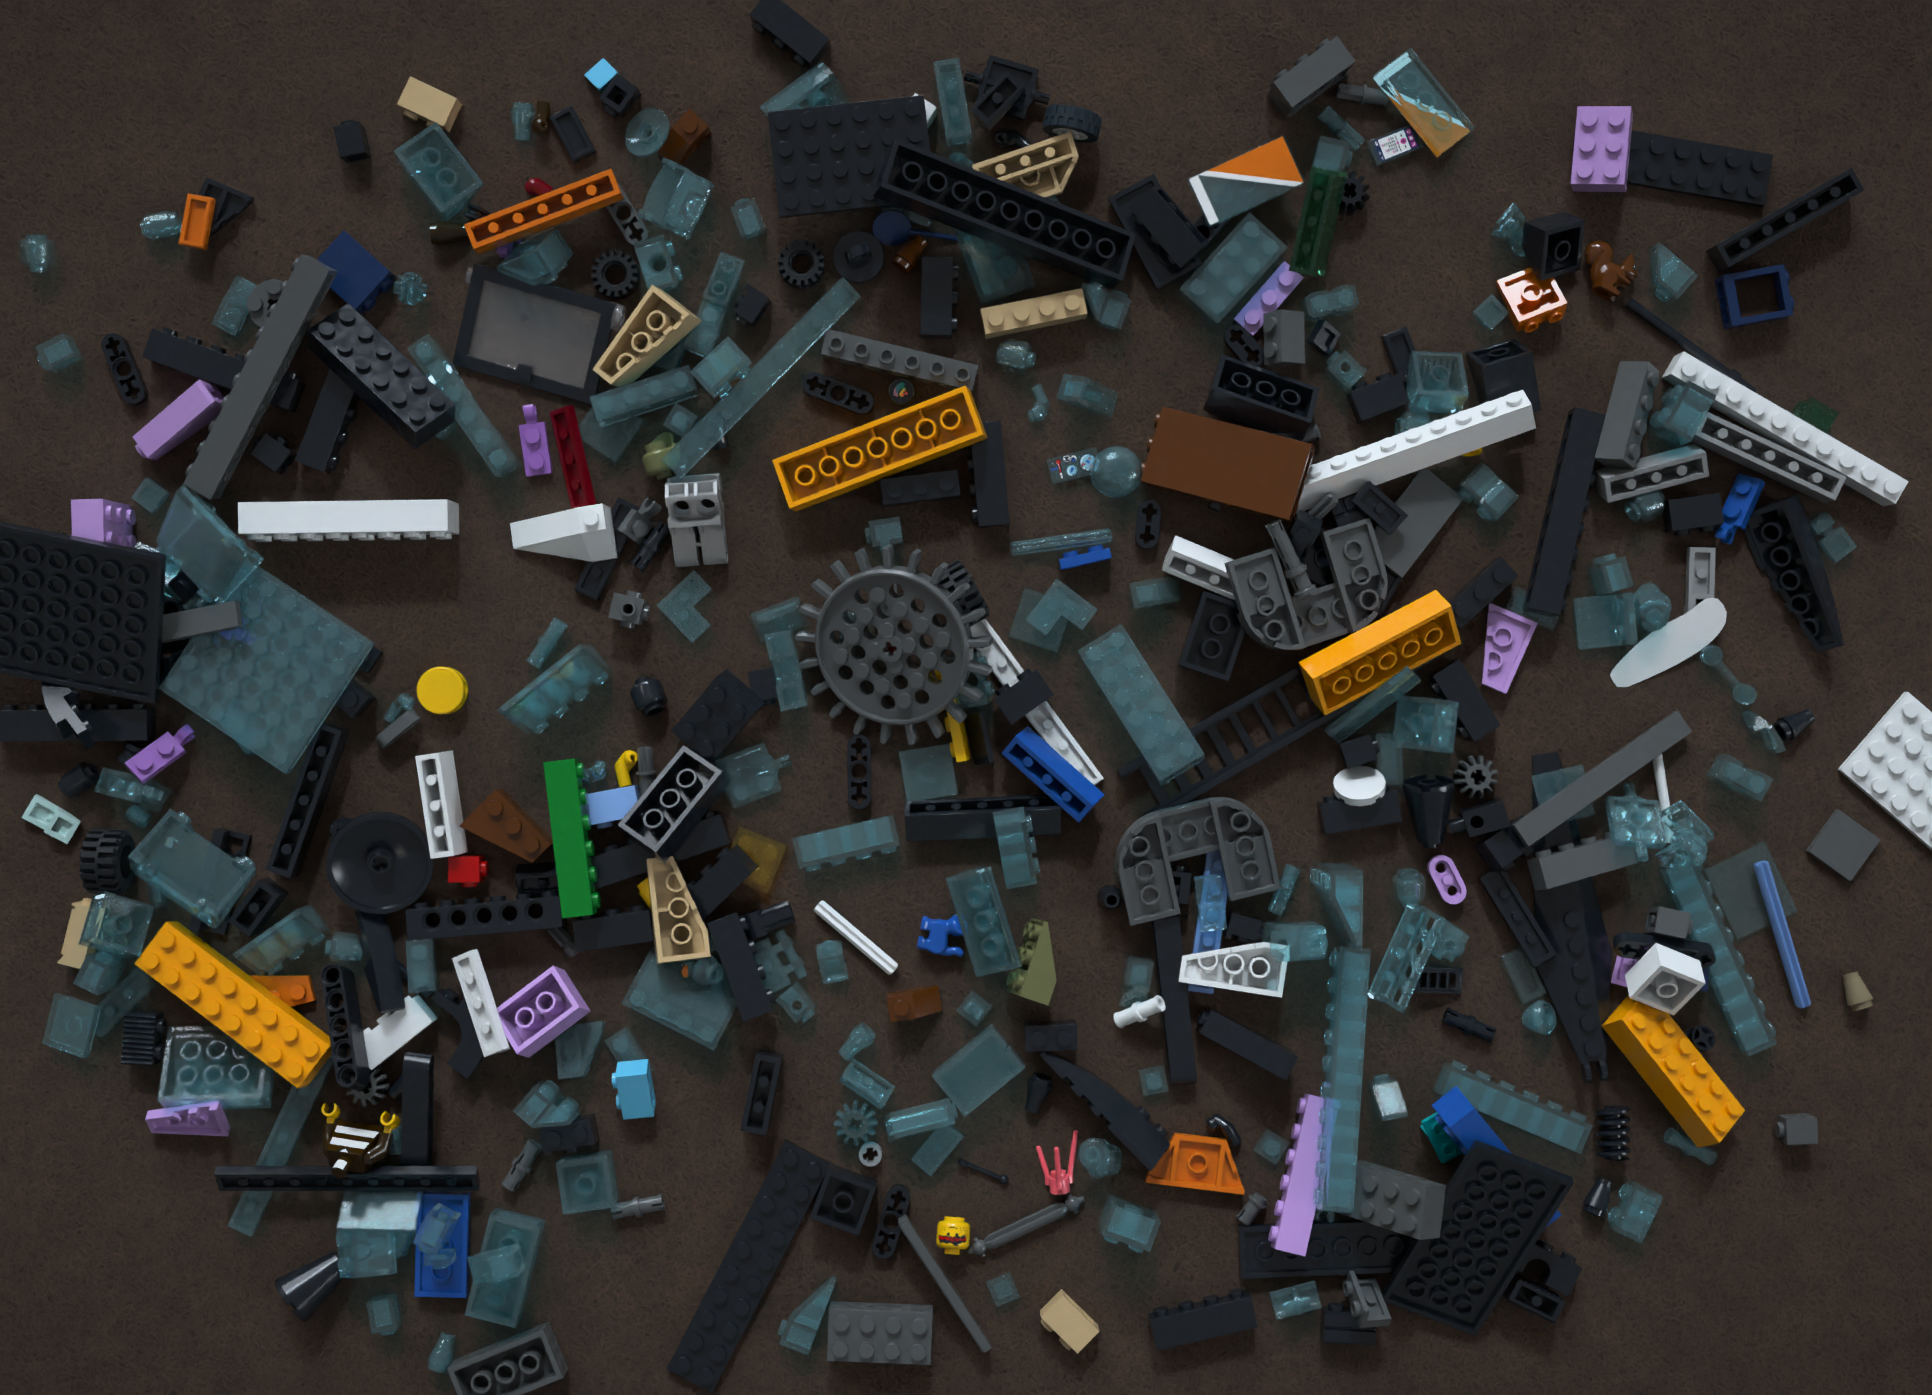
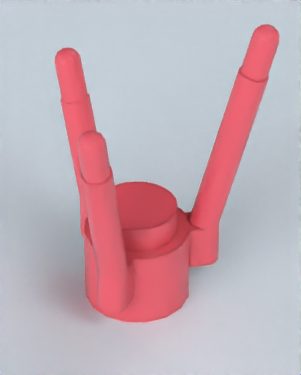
M1077 1130L1073 1131L1067 1174L1066 1170L1061 1169L1058 1147L1054 1148L1055 1170L1051 1171V1175L1041 1147H1036L1045 1177V1185H1049L1051 1194L1062 1195L1069 1193L1070 1184L1074 1183L1073 1169L1077 1148Z

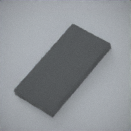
M1426 468L1420 469L1394 502L1408 515L1392 535H1388L1378 525L1374 528L1385 568L1399 579L1406 574L1464 499Z

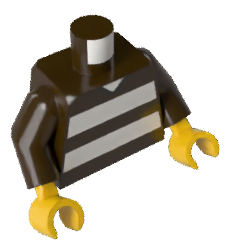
M324 1103L322 1105L321 1111L327 1117L326 1123H323L324 1155L329 1159L330 1167L332 1168L331 1173L335 1177L343 1179L349 1171L365 1173L374 1163L386 1157L393 1137L391 1131L400 1125V1119L397 1115L393 1114L392 1120L389 1122L390 1113L387 1111L383 1112L380 1122L385 1127L338 1120L337 1124H334L335 1119L341 1113L339 1106L334 1103L333 1112L328 1113V1104Z

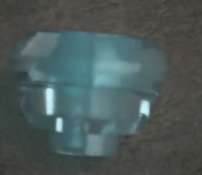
M1537 1000L1525 1009L1522 1021L1524 1026L1531 1032L1549 1035L1556 1026V1015L1553 1007L1548 1002Z

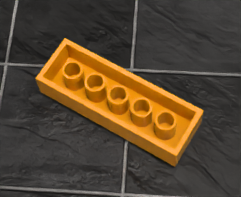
M1434 590L1300 661L1299 665L1311 700L1326 716L1462 643L1452 606L1437 590Z
M1628 995L1603 1023L1602 1027L1694 1144L1700 1148L1720 1143L1745 1110L1669 1013L1631 999Z

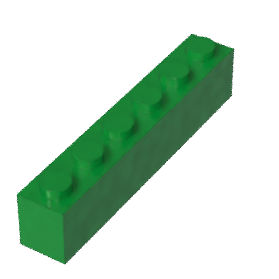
M579 758L543 762L562 918L594 915L598 912L597 908H600L601 901L599 892H595L594 882H597L598 879L597 869L595 866L592 867L591 856H594V844L592 840L589 841L588 830H591L590 815H586L585 804H588V793L582 787V779L585 778L584 764L579 762Z

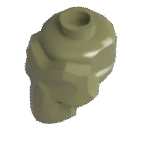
M664 432L657 436L650 444L644 446L646 454L642 457L646 474L650 477L656 476L657 480L672 477L671 471H674L678 464L681 463L679 443H674L672 433Z

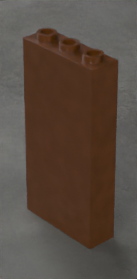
M1162 407L1161 413L1156 415L1154 421V428H1156L1154 437H1151L1147 444V452L1149 453L1147 460L1142 463L1139 477H1141L1140 481L1161 490L1275 520L1281 519L1283 522L1293 524L1315 452L1312 444Z

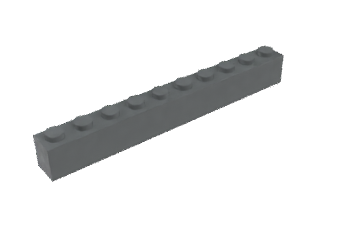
M301 255L293 262L291 267L293 272L289 280L282 284L277 303H274L267 313L269 319L265 326L261 327L255 337L257 342L253 350H249L243 360L245 365L241 373H237L232 381L233 388L230 394L222 400L220 414L210 423L208 428L210 433L206 441L201 442L196 452L198 456L195 462L190 464L185 472L186 479L183 484L210 500L221 498L338 272L312 256Z

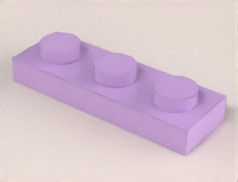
M1284 261L1233 321L1237 325L1243 326L1253 337L1263 325V313L1275 311L1304 277Z

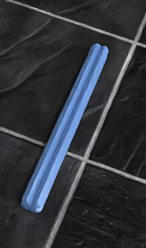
M1765 860L1756 862L1753 867L1795 1006L1799 1008L1808 1007L1811 1005L1810 997L1769 862Z

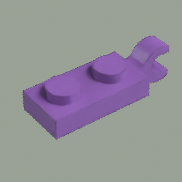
M533 404L523 405L526 424L519 425L526 476L552 474L553 469L546 422H538L536 406Z
M186 724L173 737L169 732H166L125 762L126 768L142 785L185 754V749L182 746L195 738L193 729Z

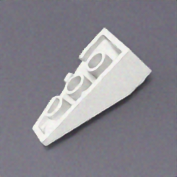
M603 503L577 507L510 523L513 549L589 562L618 558L611 507Z
M1259 942L1183 955L1178 982L1282 998L1289 946Z

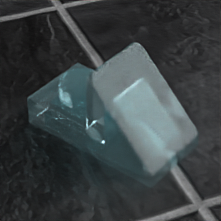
M1512 203L1496 222L1491 234L1504 238L1515 255L1521 257L1525 255L1522 249L1524 222L1527 219L1518 206Z

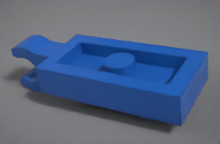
M1738 473L1722 509L1724 524L1717 529L1715 534L1716 538L1721 539L1720 542L1731 545L1737 528L1745 530L1765 485L1762 479Z

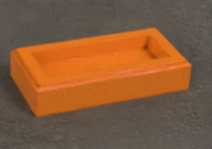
M187 194L179 245L207 251L216 203L214 198Z

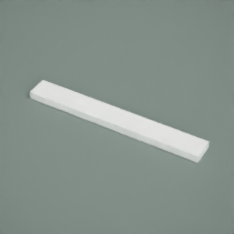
M983 619L971 626L972 637H993V643L989 647L975 649L988 665L993 666L992 672L1004 686L1008 683L1010 687L1018 682L1016 677L1024 672V670L988 621ZM1044 701L1025 715L1041 738L1093 785L1104 779L1047 701Z

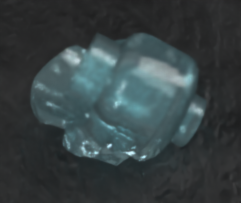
M1648 582L1641 585L1632 597L1634 621L1646 631L1655 632L1661 630L1668 622L1672 609L1671 601L1654 583Z
M1094 1137L1088 1138L1079 1147V1161L1088 1170L1090 1177L1102 1178L1119 1173L1122 1161L1121 1151L1118 1146L1111 1145L1105 1139Z

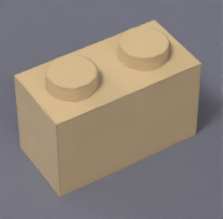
M411 76L397 103L403 110L405 117L416 122L420 118L427 122V127L439 133L441 129L450 132L462 107L461 102L457 98Z
M1062 1289L1040 1310L1042 1318L1040 1322L1049 1332L1054 1330L1060 1336L1059 1341L1068 1350L1072 1348L1077 1354L1099 1333L1098 1324Z

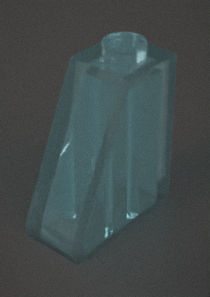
M947 1098L891 1112L883 1118L890 1143L956 1124L955 1119L958 1118L955 1104L950 1103V1099Z

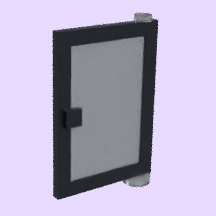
M477 263L474 264L473 268L469 267L466 272L465 282L470 283L452 365L593 405L596 400L601 376L592 369L608 348L612 330H621L625 320L626 306Z

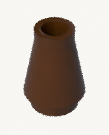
M915 235L911 241L894 254L893 265L904 274L914 271L924 249L928 245L921 236Z

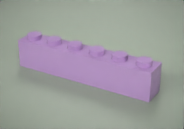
M1304 1093L1303 1098H1299L1297 1104V1113L1300 1114L1298 1124L1294 1123L1291 1132V1138L1294 1139L1293 1147L1288 1149L1285 1163L1288 1164L1287 1174L1282 1175L1280 1190H1283L1281 1201L1277 1200L1274 1209V1215L1277 1216L1275 1226H1271L1268 1238L1271 1242V1247L1274 1249L1306 1256L1338 1109V1101Z

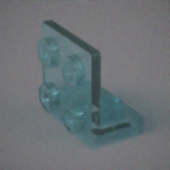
M1633 592L1573 599L1578 649L1638 644Z

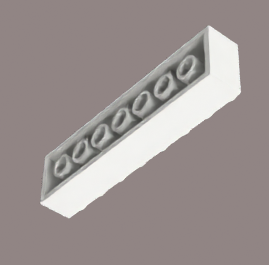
M448 499L238 502V534L246 535L247 540H256V542H272V537L274 540H281L283 542H296L298 537L307 541H323V536H326V539H333V541H349V536L362 541L375 540V536L384 538V540H400V535H404V538H410L411 540H426V535L436 539L447 540L452 539V535L459 534V504Z

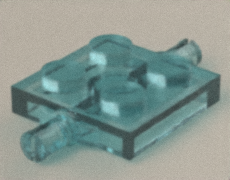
M761 742L717 759L718 769L724 773L730 783L725 792L729 795L734 809L783 790L778 778V769L792 765L791 760H788L790 759L789 755L787 754L774 760L768 753L765 742Z
M1628 782L1623 785L1625 796H1608L1605 800L1612 844L1634 847L1637 860L1639 862L1641 860L1646 862L1649 860L1647 848L1663 849L1667 844L1658 800L1638 797L1635 791V784Z

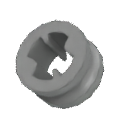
M866 1142L859 1150V1159L865 1166L873 1167L882 1158V1149L875 1142ZM867 1148H873V1152L877 1151L878 1154L874 1155V1160H868V1157H864L863 1154L867 1153Z

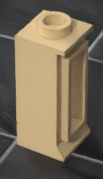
M83 898L82 901L72 903V906H75V908L71 911L61 951L63 957L57 962L58 964L78 969H84L85 966L92 967L107 908L98 905V900Z

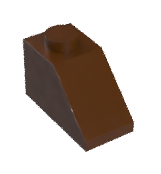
M689 108L671 127L657 152L677 170L712 133L708 125Z
M938 985L887 993L890 1022L916 1019L942 1011Z

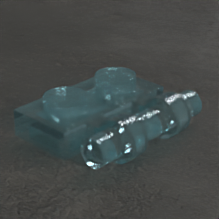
M784 929L775 933L779 943L774 946L768 937L755 943L758 954L754 955V959L757 965L762 964L767 977L762 981L765 989L771 988L772 993L792 983L788 973L794 971L798 979L807 975L803 967L805 963L802 957H798L792 946L794 942L791 937L788 938ZM782 950L790 962L785 966L782 965L777 955Z

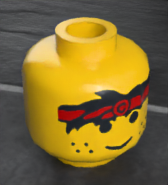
M944 1216V1220L938 1222L936 1245L939 1248H944V1254L960 1255V1250L969 1247L970 1225L964 1222L965 1218Z

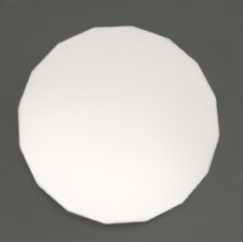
M1355 766L1341 770L1335 776L1333 790L1335 796L1338 799L1339 797L1343 799L1344 803L1348 805L1367 806L1375 803L1379 797L1382 798L1384 796L1386 781L1384 776L1376 769L1367 766Z

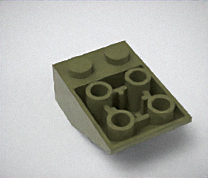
M1031 918V921L1026 923L1023 930V937H1025L1023 945L1017 949L1015 954V961L1017 963L1014 972L1011 971L1007 978L1006 985L1009 986L1007 991L1049 1006L1057 981L1049 926L1046 921Z

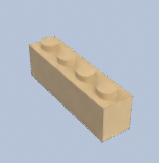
M1080 288L980 309L985 339L1086 319L1087 309L1083 289Z

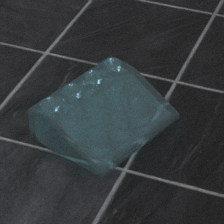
M579 644L497 710L527 734L534 731L536 734H539L549 726L547 721L554 715L556 718H559L569 710L567 705L573 700L579 702L589 694L587 689L593 684L599 686L610 677L607 673L612 669L593 645Z
M1315 863V868L1310 870V883L1314 884L1318 897L1339 940L1356 951H1362L1363 870L1347 863Z
M654 944L621 1003L713 1051L718 1046L738 1007L722 962L713 957L657 964ZM682 964L688 966V977L686 978L681 973L683 969L681 968Z
M217 1026L168 1027L157 1100L164 1108L219 1100L223 1109L271 1108L274 1085L272 1068Z

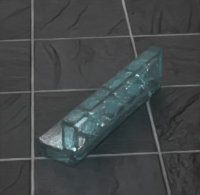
M1408 901L1367 995L1374 1000L1387 1003L1397 1011L1404 1013L1446 918L1427 907ZM1431 917L1435 921L1431 930L1427 931V924ZM1422 942L1423 948L1420 954L1417 955L1416 948ZM1409 966H1412V973L1410 977L1406 978V971ZM1401 989L1402 995L1397 1003L1394 1001L1397 991Z

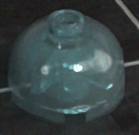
M1113 446L1105 448L1095 456L1090 471L1092 484L1098 492L1113 498L1126 496L1137 488L1141 480V461L1133 451L1126 447Z

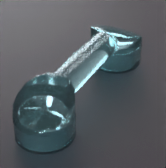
M1715 645L1705 646L1700 652L1701 662L1714 667L1733 689L1732 697L1735 701L1743 705L1753 703L1757 697L1755 688L1751 685L1740 683L1722 662L1723 652L1719 647Z

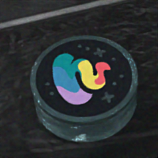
M903 378L894 380L889 386L890 399L897 405L910 403L914 397L912 383Z

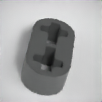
M412 708L384 729L375 740L384 750L416 725L421 718Z

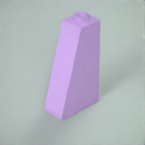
M198 380L137 432L133 438L137 443L135 447L140 455L144 458L158 460L212 422L213 419L217 418L222 410L220 409V404L224 399L217 386Z

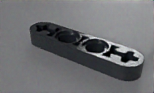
M1621 932L1613 938L1614 951L1616 955L1623 958L1640 960L1647 952L1645 950L1646 947L1658 943L1672 950H1684L1682 954L1699 960L1702 968L1710 967L1716 961L1713 946L1705 942L1633 932Z

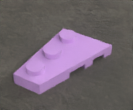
M1489 603L1482 685L1503 694L1507 693L1538 624L1537 622Z
M220 1100L149 1110L145 1118L151 1133L229 1136L230 1124Z

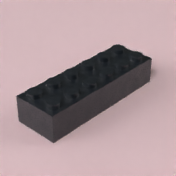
M349 303L308 329V348L412 448L417 449L454 423L456 404Z

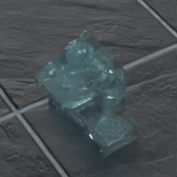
M1680 800L1659 812L1660 820L1674 834L1670 839L1671 844L1657 852L1655 856L1672 872L1702 864L1706 859L1707 842L1714 839V832Z

